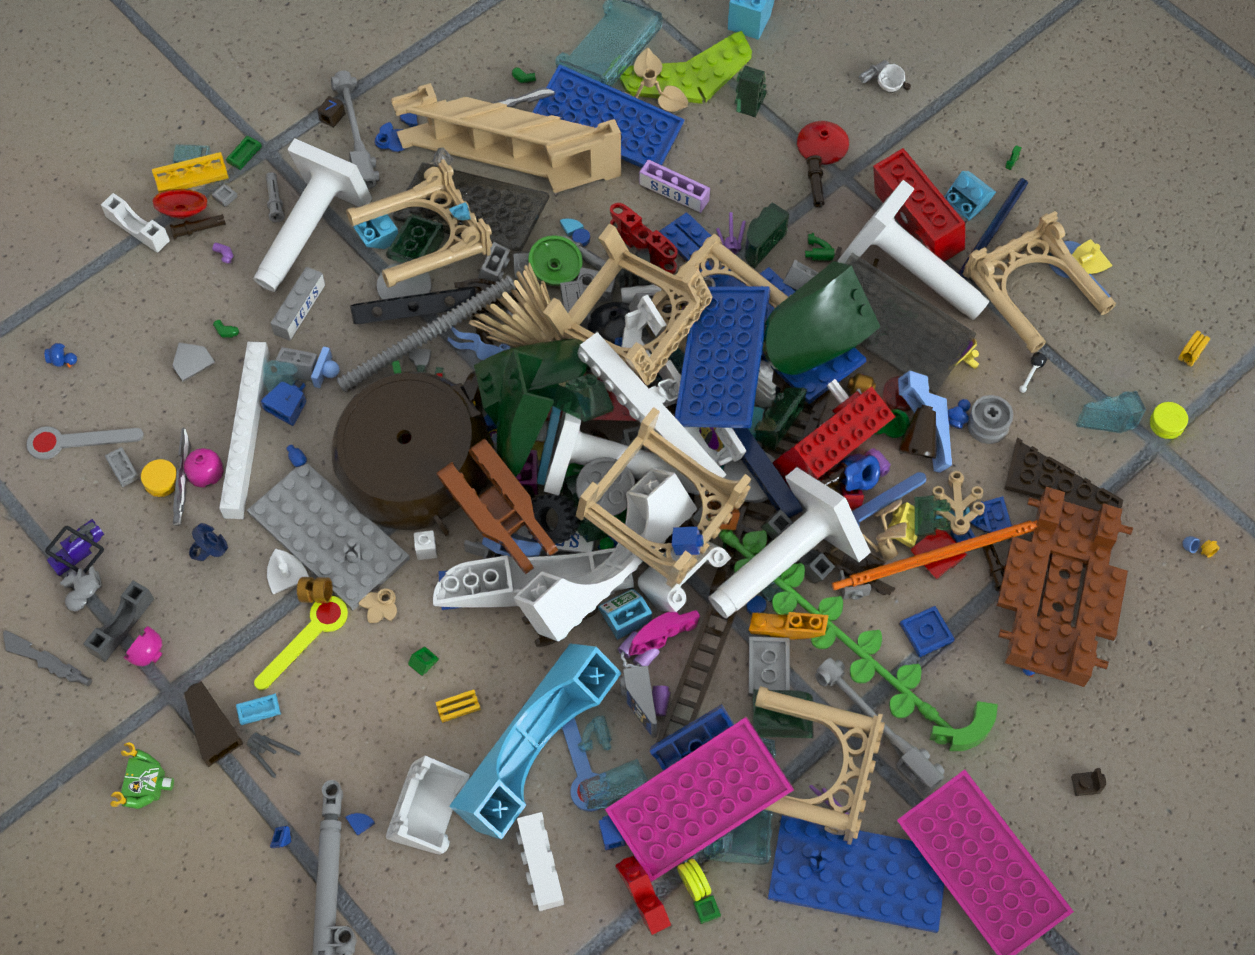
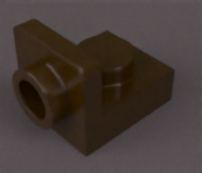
M1096 768L1093 772L1076 773L1071 776L1075 796L1100 794L1106 786V778L1101 773L1100 768Z

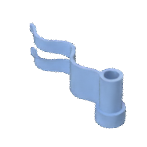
M454 326L451 328L454 335L458 338L474 342L460 343L448 337V342L455 348L474 350L477 357L481 360L510 349V346L506 344H501L498 347L483 343L478 334L459 332Z

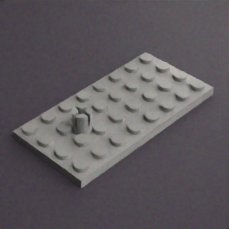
M307 462L303 466L296 467L247 509L248 514L316 577L330 578L333 585V593L342 599L352 611L359 606V602L368 593L378 589L410 559V556L369 518L362 515L348 499Z

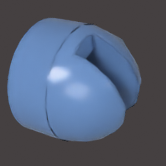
M1188 536L1184 538L1182 544L1186 551L1195 553L1200 547V540L1196 537Z

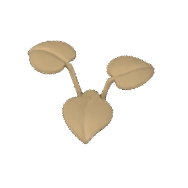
M646 48L634 63L635 74L638 77H643L635 98H638L643 86L650 88L655 85L658 93L661 95L658 98L660 108L667 112H675L688 106L687 97L679 88L666 86L663 92L661 91L656 78L662 71V63L649 48Z
M902 499L892 502L873 514L874 517L881 515L885 530L876 536L878 546L862 534L865 541L874 548L875 552L880 551L884 561L898 555L891 538H906V522L888 528L885 520L887 513L895 511L902 504ZM834 545L832 546L830 551L831 555L834 551L838 550V548Z

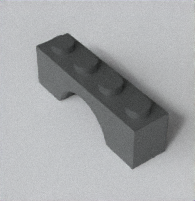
M779 510L772 514L761 528L774 540L793 522L782 510ZM813 549L795 562V564H804L805 575L814 584L822 581L835 568L822 552Z
M134 580L121 595L119 607L113 618L103 627L95 628L83 643L90 654L104 662L108 660L154 600L149 589Z

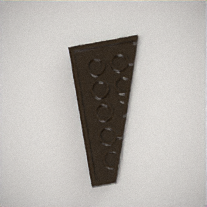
M1017 437L1004 489L1040 499L1045 488L1049 487L1065 492V502L1096 511L1100 510L1103 503L1121 509L1123 499L1104 488L1095 486L1086 477L1083 479L1075 474L1074 470L1050 456L1046 457L1038 452L1037 448L1029 447L1023 443V440Z

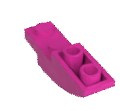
M695 610L679 615L678 612H666L653 619L634 637L628 652L629 655H640L654 648L659 649L666 644L668 636L673 637L678 633L694 630L700 618L698 611Z

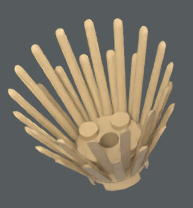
M530 262L528 267L527 265L524 266V278L519 271L516 273L522 286L515 280L514 285L517 290H511L519 303H516L507 292H503L501 299H498L513 316L504 312L495 304L486 305V310L506 324L502 325L487 315L478 313L475 314V317L498 330L476 320H470V323H468L492 335L486 338L512 347L561 339L543 314L551 300L545 282L541 281V286L539 285Z

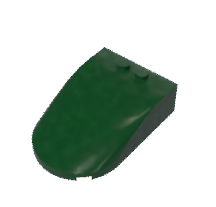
M833 261L779 304L771 312L765 323L767 326L762 348L766 360L774 369L785 374L798 375L846 353L878 330L881 326L853 267Z
M566 339L519 346L501 351L475 364L474 369L483 408L494 424L497 426L502 377L513 350L543 357V361L530 389H527V393L555 400L577 387L585 379L583 375L586 371L591 370L589 365L583 363L578 356L579 346L584 341Z
M513 350L502 377L496 437L497 454L515 477L522 470L554 403L553 399L527 393V389H530L543 361V357L518 350Z

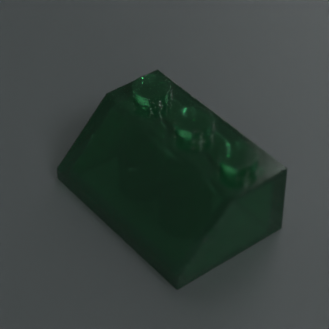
M586 374L558 384L552 405L584 422L612 412L614 409L604 382L598 380L592 374Z
M785 388L782 393L779 392L774 400L775 404L773 407H769L766 410L764 420L757 423L754 429L756 431L755 439L775 450L803 410L807 389Z

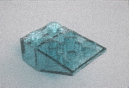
M1137 391L1124 392L1113 398L1106 397L1102 401L1096 403L1089 402L1084 405L1076 426L1122 433L1138 427L1146 408Z

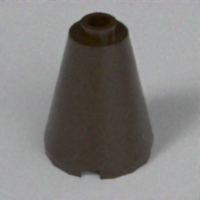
M922 405L921 408L916 409L898 451L936 459V411H933L932 406Z

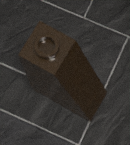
M202 681L191 685L184 692L201 757L206 765L210 767L243 745V742Z

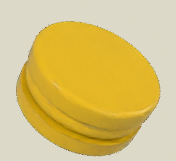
M1198 330L1190 338L1178 357L1180 361H1184L1190 367L1194 365L1210 341V337L1201 334L1202 332Z
M153 460L143 468L141 482L150 495L165 497L175 491L177 470L167 460Z

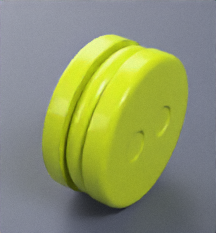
M1174 402L1159 404L1150 417L1152 431L1165 439H1174L1180 436L1188 423L1187 412L1182 406Z
M691 858L684 864L677 866L681 880L694 901L697 902L702 897L711 894L710 885L695 859Z

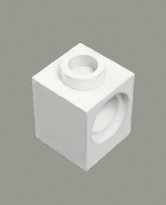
M433 530L414 533L417 559L437 558Z

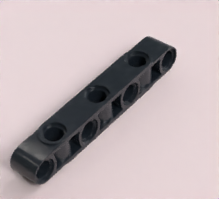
M465 287L352 304L350 309L353 324L452 311L451 309H456L457 305L461 306L462 302L466 303L467 299L471 300L472 296L476 297L475 287ZM451 296L454 298L455 303L448 304L445 298ZM416 302L419 308L416 310L411 309L409 303ZM373 308H381L382 314H375Z

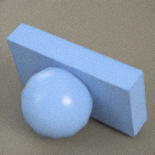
M328 347L322 348L311 375L313 385L317 388H321L325 377L334 378L339 374V365L332 360L331 350Z

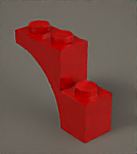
M631 856L624 858L620 863L616 864V870L628 888L650 933L653 935L671 926L664 905L656 896L648 874L637 859Z

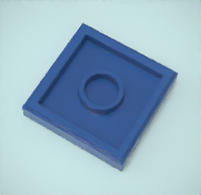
M936 606L900 621V626L918 657L948 645L955 640Z

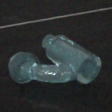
M597 716L591 720L584 730L582 741L578 744L581 752H586L593 748V741L589 740L593 731H595L598 744H602L603 750L611 749L610 741L612 737L605 716Z

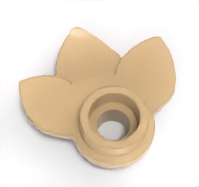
M384 588L378 593L370 592L359 602L360 606L368 609L367 619L369 623H377L384 617L392 621L397 614V607L394 604L396 596L391 589ZM389 597V600L383 601V598Z

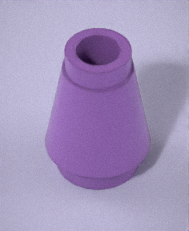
M653 686L652 696L656 716H666L671 694L668 686Z

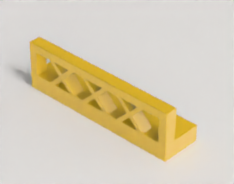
M221 152L152 169L159 193L169 190H184L229 178ZM220 159V162L211 163L213 160ZM201 164L200 167H193L194 165ZM161 173H167L166 175L159 176V177H158V175H157V174H161Z

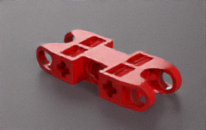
M612 204L610 215L613 219L610 221V224L614 225V223H617L618 228L616 229L624 243L630 248L633 246L637 249L648 248L650 263L674 274L677 270L675 259L677 258L678 251L676 246L658 230L652 232L642 224V217L625 204ZM615 208H620L623 211L622 213L617 214L613 210ZM669 250H672L674 252L672 256L670 255ZM666 264H670L674 268L672 270H666L664 266Z

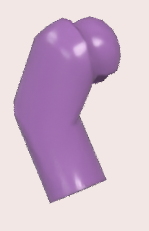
M215 242L213 251L223 255L221 258L222 262L231 263V258H233L231 248Z

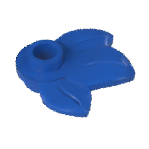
M391 122L382 125L380 133L375 137V145L380 149L388 148L393 152L404 150L405 148H402L397 135V131L403 129H393Z

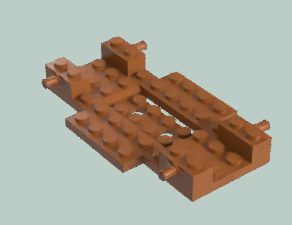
M1046 487L1040 500L1029 497L1027 505L1038 508L1036 515V525L1038 527L1033 531L1031 542L1012 537L996 606L1015 611L1016 613L1012 632L1000 629L998 637L1010 640L1005 659L1006 664L1085 687L1092 676L1094 666L1104 669L1108 667L1109 661L1097 658L1096 649L1098 641H1095V636L1112 641L1116 638L1128 570L1111 566L1109 561L1118 533L1122 532L1131 535L1133 527L1121 524V508L1103 503L1100 510L1096 511L1065 502V492ZM1051 554L1052 556H1051V561H1050V565H1049V570H1048V575H1047L1045 590H1044V594H1043V599H1042L1040 614H1039V616H1037L1038 608H1039V604H1040V599H1041V594H1042V589H1043V584H1044L1045 575H1046V570H1047V565H1048V560H1049V555ZM1083 564H1085L1086 572L1075 627H1072L1071 623L1077 601L1076 597L1080 585ZM1062 570L1067 571L1069 578H1062L1059 572ZM1055 603L1060 604L1063 607V611H1055L1052 605Z

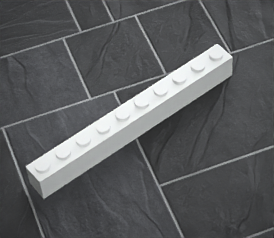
M598 332L580 344L578 349L580 360L589 365L592 373L604 382L607 390L612 391L616 395L618 402L626 406L630 415L635 420L641 423L651 409L655 407L660 411L654 431L710 472L725 478L727 474Z
M247 342L220 502L221 513L226 519L244 518L262 406L261 400L263 399L270 357L266 342Z

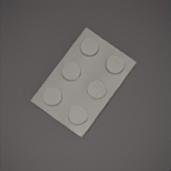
M749 637L748 696H757L760 686L768 688L769 691L790 695L789 638Z

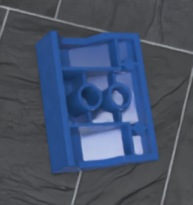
M721 704L652 745L649 751L664 771L733 726L734 723Z

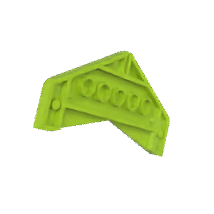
M739 31L686 62L663 63L662 71L656 80L659 82L662 92L666 86H675L685 94L688 102L702 104L704 99L706 103L752 58V49L743 32ZM634 65L616 68V73L625 92L635 96L643 77H638L635 74ZM654 85L650 88L643 86L638 97L658 99L661 95Z

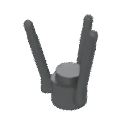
M254 733L249 738L247 746L251 748L250 753L258 759L273 778L276 777V774L259 754L264 753L266 750L276 754V750L270 747L269 744L298 756L301 754L299 751L274 741L266 735L261 736L259 733Z

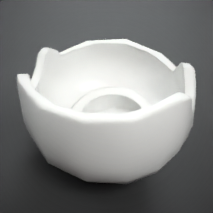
M888 64L879 73L878 84L887 92L897 91L905 81V72L896 64Z

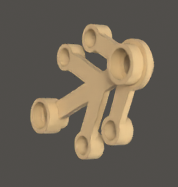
M953 471L948 477V484L953 488L954 500L944 494V489L941 486L933 488V498L941 501L934 504L933 511L950 522V528L954 534L964 535L970 529V522L978 515L984 513L985 505L982 502H975L983 496V489L979 486L973 487L971 494L962 501L961 487L964 482V476L959 471ZM975 502L972 511L963 517V511ZM945 504L955 511V516L945 510Z

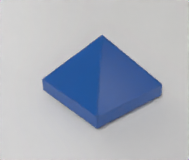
M288 826L275 829L270 844L272 849L284 847L291 843L290 828Z

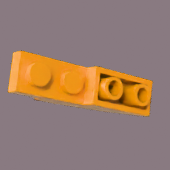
M789 612L788 615L753 613L749 632L751 634L770 635V637L789 638L790 640L820 637L825 635L828 615Z

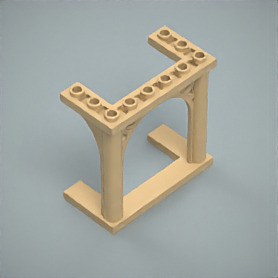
M608 224L598 239L610 258L569 313H567L558 299L553 298L543 311V314L561 340L579 339L585 342L594 333L581 327L580 324L622 268L663 289L670 298L672 313L667 327L655 340L643 346L636 342L632 348L620 347L605 340L648 387L655 380L659 370L666 365L670 355L677 350L679 343L689 333L694 322L700 318L702 311L711 303L713 296L698 268L691 266L683 278L675 276L630 253L616 227ZM688 303L684 310L677 309L679 304ZM646 350H650L652 352L650 357L648 356Z
M715 233L704 241L703 246L691 255L690 260L683 264L675 275L683 278L691 266H694L699 270L702 268L701 275L703 278L721 274L732 276L743 282L746 286H769L771 290L769 304L774 308L788 298L787 295L722 244L720 237ZM707 261L709 262L712 270L706 269L705 264L707 263ZM662 289L655 293L652 302L668 325L670 320L667 319L671 318V313H664L662 310L667 305H671L668 294ZM647 324L645 328L647 329L650 336L656 339L657 337L654 335L653 331ZM688 334L683 337L678 346L684 353Z
M653 407L642 420L637 437L597 485L592 482L580 496L576 517L581 521L584 518L588 519L667 578L666 584L673 588L676 583L680 585L689 569L691 570L698 561L696 559L698 555H691L685 550L677 561L673 560L671 557L672 543H655L641 537L597 504L599 499L642 446H645L687 477L697 488L702 501V516L697 527L702 532L704 538L703 547H700V553L703 555L710 546L708 544L711 538L715 540L721 532L719 527L723 523L727 524L733 516L731 514L733 509L736 508L738 510L745 501L744 499L751 488L749 486L751 478L745 474L740 480H728L710 472L654 431L660 411ZM708 491L710 495H711V493H712L713 495H712V496H709V497H706V496H705V492ZM711 501H717L721 504V508L711 510L707 507V504ZM708 514H710V515H717V516H712V517L710 518L711 521H708V520L706 519V516H707ZM660 549L666 550V558L663 556L664 553L659 552Z

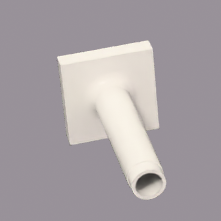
M295 138L289 146L288 152L307 186L253 277L257 284L273 292L277 290L280 283L284 280L334 196L358 207L369 204L372 199L357 165Z
M903 180L861 229L838 259V262L853 266L870 245H877L961 313L974 320L984 310L989 300L896 223L894 219L895 214L914 190L912 186Z
M568 394L552 448L544 492L555 495L560 494L569 464L577 463L585 466L592 460L603 457L618 460L629 447L583 433L579 430L584 400L582 396ZM640 449L627 465L636 480H641L652 468L673 472L687 493L700 495L695 485L687 477L654 453Z
M797 467L785 476L793 494L802 507L803 515L709 596V601L716 611L724 618H728L734 612H737L823 539L858 562L871 553L846 498Z

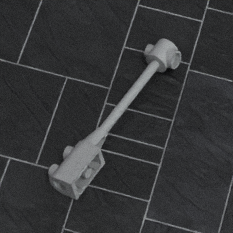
M339 71L334 77H331V87L333 91L337 90L340 95L344 96L354 138V151L349 154V162L357 165L367 188L371 189L376 186V181H379V172L373 170V168H376L375 157H370L360 138L350 96L354 91V87H357L356 77H351L348 71Z
M829 658L819 666L816 671L817 673H815V678L820 685L827 686L829 684V686L837 684L866 716H878L842 679L845 675L843 671L845 666L842 661H834L832 658ZM885 724L883 734L890 740V743L900 757L896 767L925 797L944 780L943 767L938 763L933 765L928 760L930 755L926 749L921 748L918 750L917 747L912 746L896 735Z

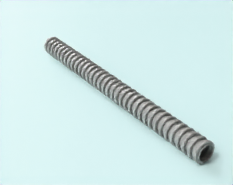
M508 275L505 276V279L502 278L500 282L497 281L495 285L492 284L490 288L487 287L485 291L482 290L480 294L477 293L476 297L472 296L471 300L467 299L466 303L462 302L461 306L457 305L456 309L452 308L451 312L447 311L446 315L442 314L441 318L437 317L436 321L432 320L431 324L428 323L426 327L423 326L421 330L418 329L416 333L413 332L411 336L408 335L406 339L403 338L401 342L398 341L397 345L393 344L392 348L388 347L387 351L383 350L382 354L378 353L377 357L373 356L372 360L368 359L367 363L363 362L362 366L358 365L357 369L353 368L352 372L348 371L347 375L343 374L341 379L337 378L340 387L345 393L348 392L349 388L351 390L354 385L358 386L357 383H363L362 380H368L367 377H373L372 374H377V371H382V368H387L389 364L392 365L393 361H398L397 359L399 358L402 359L403 355L407 356L408 352L412 353L413 349L417 350L418 346L422 347L423 343L427 344L428 340L432 341V338H437L438 334L442 335L443 331L446 332L448 328L451 329L453 325L456 326L458 322L461 323L463 319L466 320L468 316L471 317V314H476L477 310L481 311L482 307L486 308L487 304L491 305L492 301L496 302L497 298L501 299L503 292L511 293L512 289L516 290L512 278Z

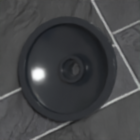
M609 302L599 306L590 315L591 322L588 323V330L594 334L598 332L603 339L615 344V338L623 337L625 315L630 313L629 304Z

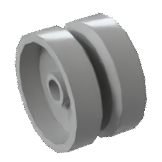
M987 395L977 399L972 406L969 415L970 419L967 423L969 433L981 443L994 444L1000 442L1007 435L1012 423V407L999 396Z

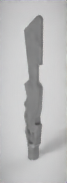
M7 630L3 632L7 652L37 660L38 668H47L50 674H56L59 678H67L69 682H79L86 686L91 684L92 679L84 676L81 671L69 663L65 665L59 658L45 650L39 652L31 648V642Z

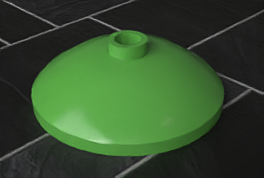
M552 235L539 239L532 246L528 262H530L538 280L544 281L548 285L560 286V283L572 282L578 277L583 259L579 248L571 240L562 236Z

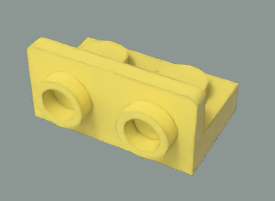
M908 502L900 505L893 511V519L888 528L906 522V538H891V540L896 539L909 548L914 547L926 513Z

